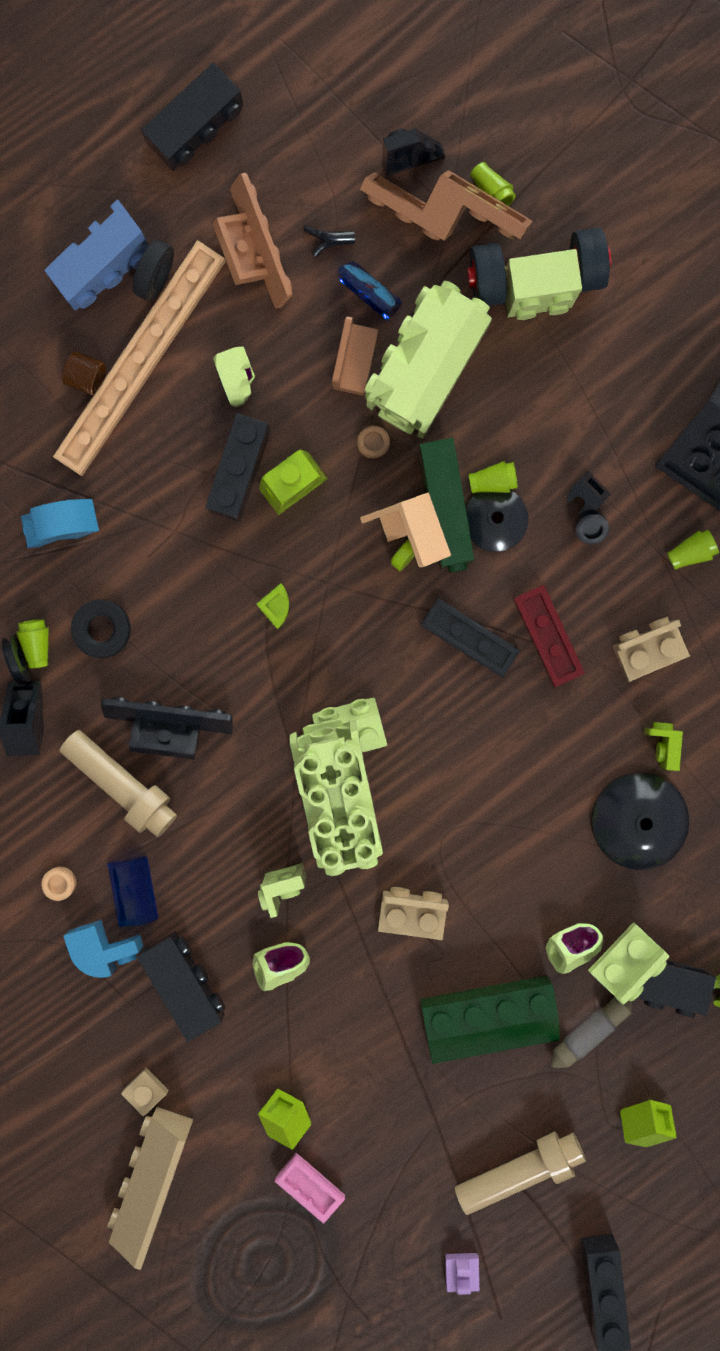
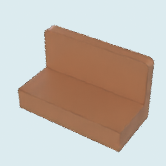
M346 316L332 379L333 389L365 396L364 390L369 378L378 329L353 324V318Z

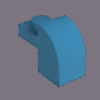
M92 499L66 500L31 508V513L21 516L23 533L28 548L41 547L57 540L78 539L99 531Z
M101 920L70 929L63 936L70 958L75 966L83 973L98 978L111 976L117 969L116 960L118 965L135 960L137 958L136 954L144 947L140 934L109 944Z

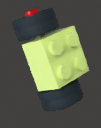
M602 228L574 231L571 235L570 250L509 259L507 266L504 264L503 253L499 243L476 245L470 249V267L467 268L468 286L473 289L474 298L482 300L488 306L506 303L507 316H516L517 320L531 319L536 316V313L549 311V315H560L568 312V308H572L580 292L601 290L608 286L612 262L611 251L607 245Z

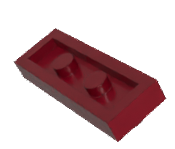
M539 586L514 598L513 601L553 687L560 686L585 674L545 586Z

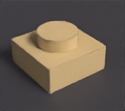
M146 1067L123 1089L121 1094L144 1117L167 1095L169 1090Z

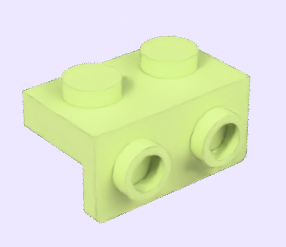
M375 698L358 699L347 705L324 708L312 715L314 724L337 719L342 720L343 726L350 727L349 721H356L362 752L388 746Z

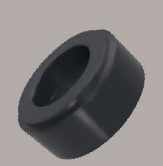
M588 510L577 517L575 531L583 543L597 544L608 535L609 524L603 513L597 510Z

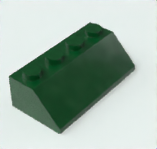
M547 975L420 999L432 1064L560 1040L556 999L553 984Z

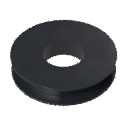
M15 635L11 636L10 641L3 638L2 651L4 659L14 681L18 685L22 684L23 678L30 682L31 670L28 667V662L18 638Z

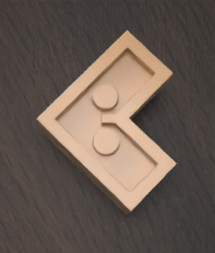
M429 492L360 517L362 524L380 518L388 542L408 535L419 567L430 565L451 556Z

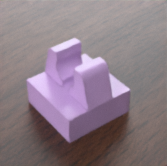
M478 1253L445 1254L447 1292H457L458 1295L471 1294V1291H480Z

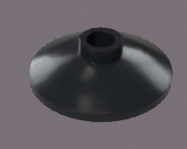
M513 491L511 493L478 492L470 499L466 506L471 541L483 550L491 552L508 550L518 544L526 533L528 511L522 499ZM495 512L502 514V523L495 524L491 520V515Z

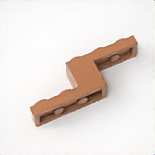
M450 170L440 175L427 203L375 172L365 177L360 188L361 191L368 194L367 199L378 206H388L396 211L395 216L406 223H416L423 228L424 234L434 240H440L441 238L445 241L452 235L466 207L470 209L469 213L474 218L483 222L491 221L499 226L497 230L502 235L510 239L517 237L521 240L533 222Z

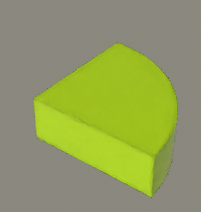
M281 583L256 604L277 629L283 625L289 612V598Z

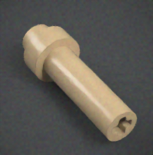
M75 731L61 746L60 753L128 811L124 820L139 833L147 828L158 838L176 819L177 814L167 807L171 799L156 785L148 790L82 731Z
M554 1131L537 1139L538 1149L455 1186V1192L466 1215L474 1213L551 1177L556 1184L575 1177L573 1167L586 1162L585 1155L575 1134L571 1133L559 1138Z

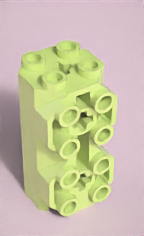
M443 281L441 286L433 285L431 289L426 286L423 287L415 302L417 306L414 310V316L407 315L398 331L400 335L397 342L400 344L397 347L392 344L388 347L381 360L383 365L380 375L374 373L364 390L366 392L364 398L367 399V407L373 410L375 405L381 409L378 416L411 435L414 429L419 430L417 437L424 439L492 319L487 314L490 307L478 298H472L471 300L460 294L461 290L456 285L448 281Z
M334 719L304 727V735L297 737L296 732L290 734L294 771L299 793L304 804L313 855L316 858L317 866L324 868L326 875L336 876L342 874L345 870L357 867L360 869L373 868L378 864L377 858L383 854L356 721H349L350 727L343 726L342 720Z

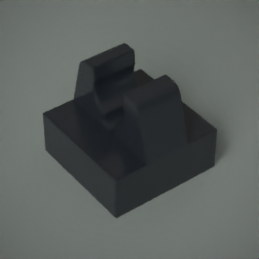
M588 471L572 486L566 499L570 503L575 497H582L585 500V506L579 511L582 514L588 510L595 511L611 494Z

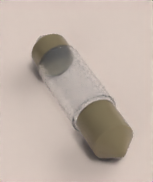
M614 997L601 1009H597L554 1049L551 1066L553 1068H569L577 1060L585 1057L614 1032L621 1022L631 1015L632 1001H627L623 1005Z

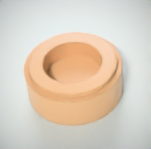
M65 867L51 869L42 879L43 893L54 901L68 898L76 888L75 875Z

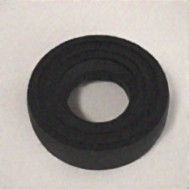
M156 239L147 247L139 261L133 279L132 290L136 296L147 301H152L157 297L172 267L174 248L171 245Z
M97 599L85 603L76 611L71 622V635L74 643L83 653L91 657L107 658L114 656L126 646L130 638L131 624L128 615L118 604L108 600ZM98 616L107 617L113 624L111 637L103 642L94 640L89 634V624Z

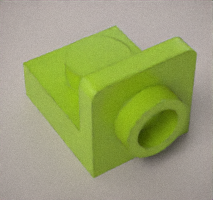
M653 722V728H644V734L662 736V742H658L656 746V761L660 762V768L680 771L683 731L673 730V724L660 722Z

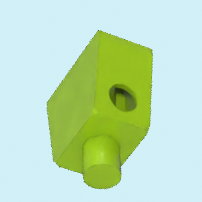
M300 449L265 474L261 479L259 490L276 513L280 515L328 478L309 452Z

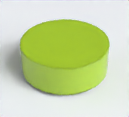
M409 539L391 559V565L399 571H402L415 556Z

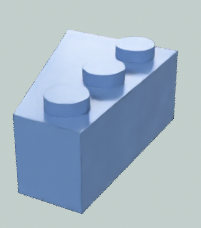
M118 199L110 206L114 212L101 225L98 221H94L88 227L92 233L80 245L73 242L44 270L75 311L78 308L83 309L90 306L96 300L97 294L105 288L111 289L121 282L125 273L132 268L134 270L137 269L143 253L149 246L142 231Z

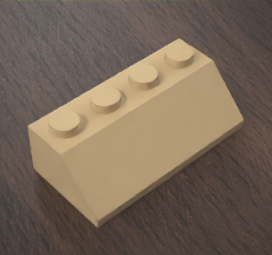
M156 1107L152 1117L147 1115L145 1117L139 1134L145 1137L142 1147L136 1146L129 1163V1166L134 1168L131 1179L124 1178L118 1197L123 1199L121 1208H114L107 1227L113 1230L109 1243L134 1268L139 1270L142 1268L193 1122L191 1118Z

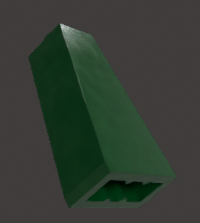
M452 437L420 444L417 457L424 492H429L451 556L439 560L440 569L448 568L449 573L467 570V564L474 561V554L454 439Z

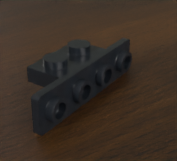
M122 697L102 699L101 709L105 718L134 722L129 742L130 752L195 760L200 730L232 734L233 716L221 710L198 711L184 705L174 708L162 706L160 703L147 701L144 704L135 703Z

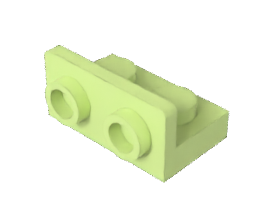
M303 863L265 873L263 883L260 884L261 890L258 891V897L262 910H268L271 918L278 916L280 907L279 895L281 899H289L299 895L300 890L305 888L306 872Z
M633 922L588 971L624 1005L628 1000L630 1002L634 1001L644 989L643 984L651 976L656 977L665 969L667 965L666 960L669 958V955Z

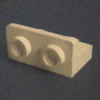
M664 617L650 623L651 630L639 634L636 629L619 636L621 642L613 645V649L627 682L690 657L678 629L681 626L679 620L669 622L668 617Z
M391 887L390 892L383 891L378 932L443 940L446 911H448L449 903L447 899H442V894L437 892L424 891L423 896L410 894V890L406 888Z

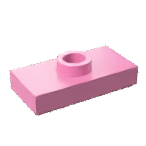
M297 1153L293 1155L274 1179L280 1187L323 1224L345 1200L343 1192Z

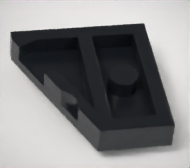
M416 128L408 131L406 129H397L389 133L386 138H383L382 165L386 176L446 157L440 142Z

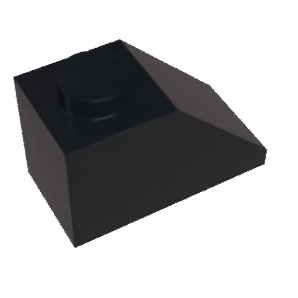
M23 681L21 685H18L16 682H8L0 718V738L6 756L40 755L44 733L41 681Z

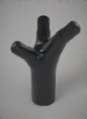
M308 225L304 227L305 232L320 240L319 245L312 252L314 257H317L323 250L334 245L355 244L354 231H323Z

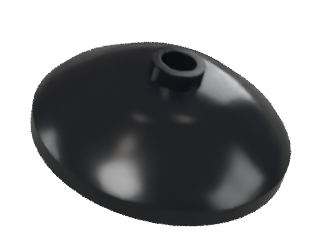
M635 772L612 780L602 789L593 805L591 827L597 845L609 859L625 868L648 870L667 863L680 851L689 831V812L683 796L669 781L654 774ZM643 818L650 820V826L647 829H641L640 821Z

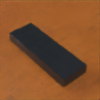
M437 598L420 625L501 678L504 677L520 652L519 649Z

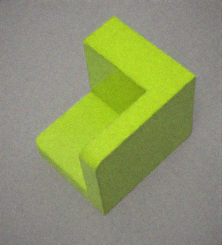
M279 1089L275 1091L258 1113L267 1135L292 1150L311 1126V1121L303 1102Z
M648 1100L620 1111L624 1139L627 1144L649 1147L677 1138L672 1108L669 1104Z

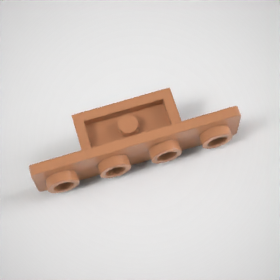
M241 173L230 187L239 214L216 218L212 225L235 285L264 279L275 309L281 308L292 297V285L288 276L285 275L280 262L279 250L274 245L269 233L267 218L261 212L257 201L256 189L250 183L247 173Z

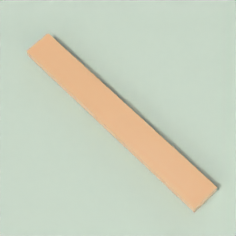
M196 241L53 457L79 475H84L226 262L224 257L200 241Z

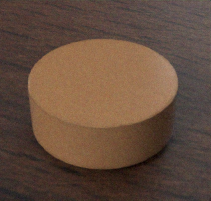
M371 425L365 427L359 433L357 446L359 452L365 458L371 460L380 459L388 452L390 438L382 427Z

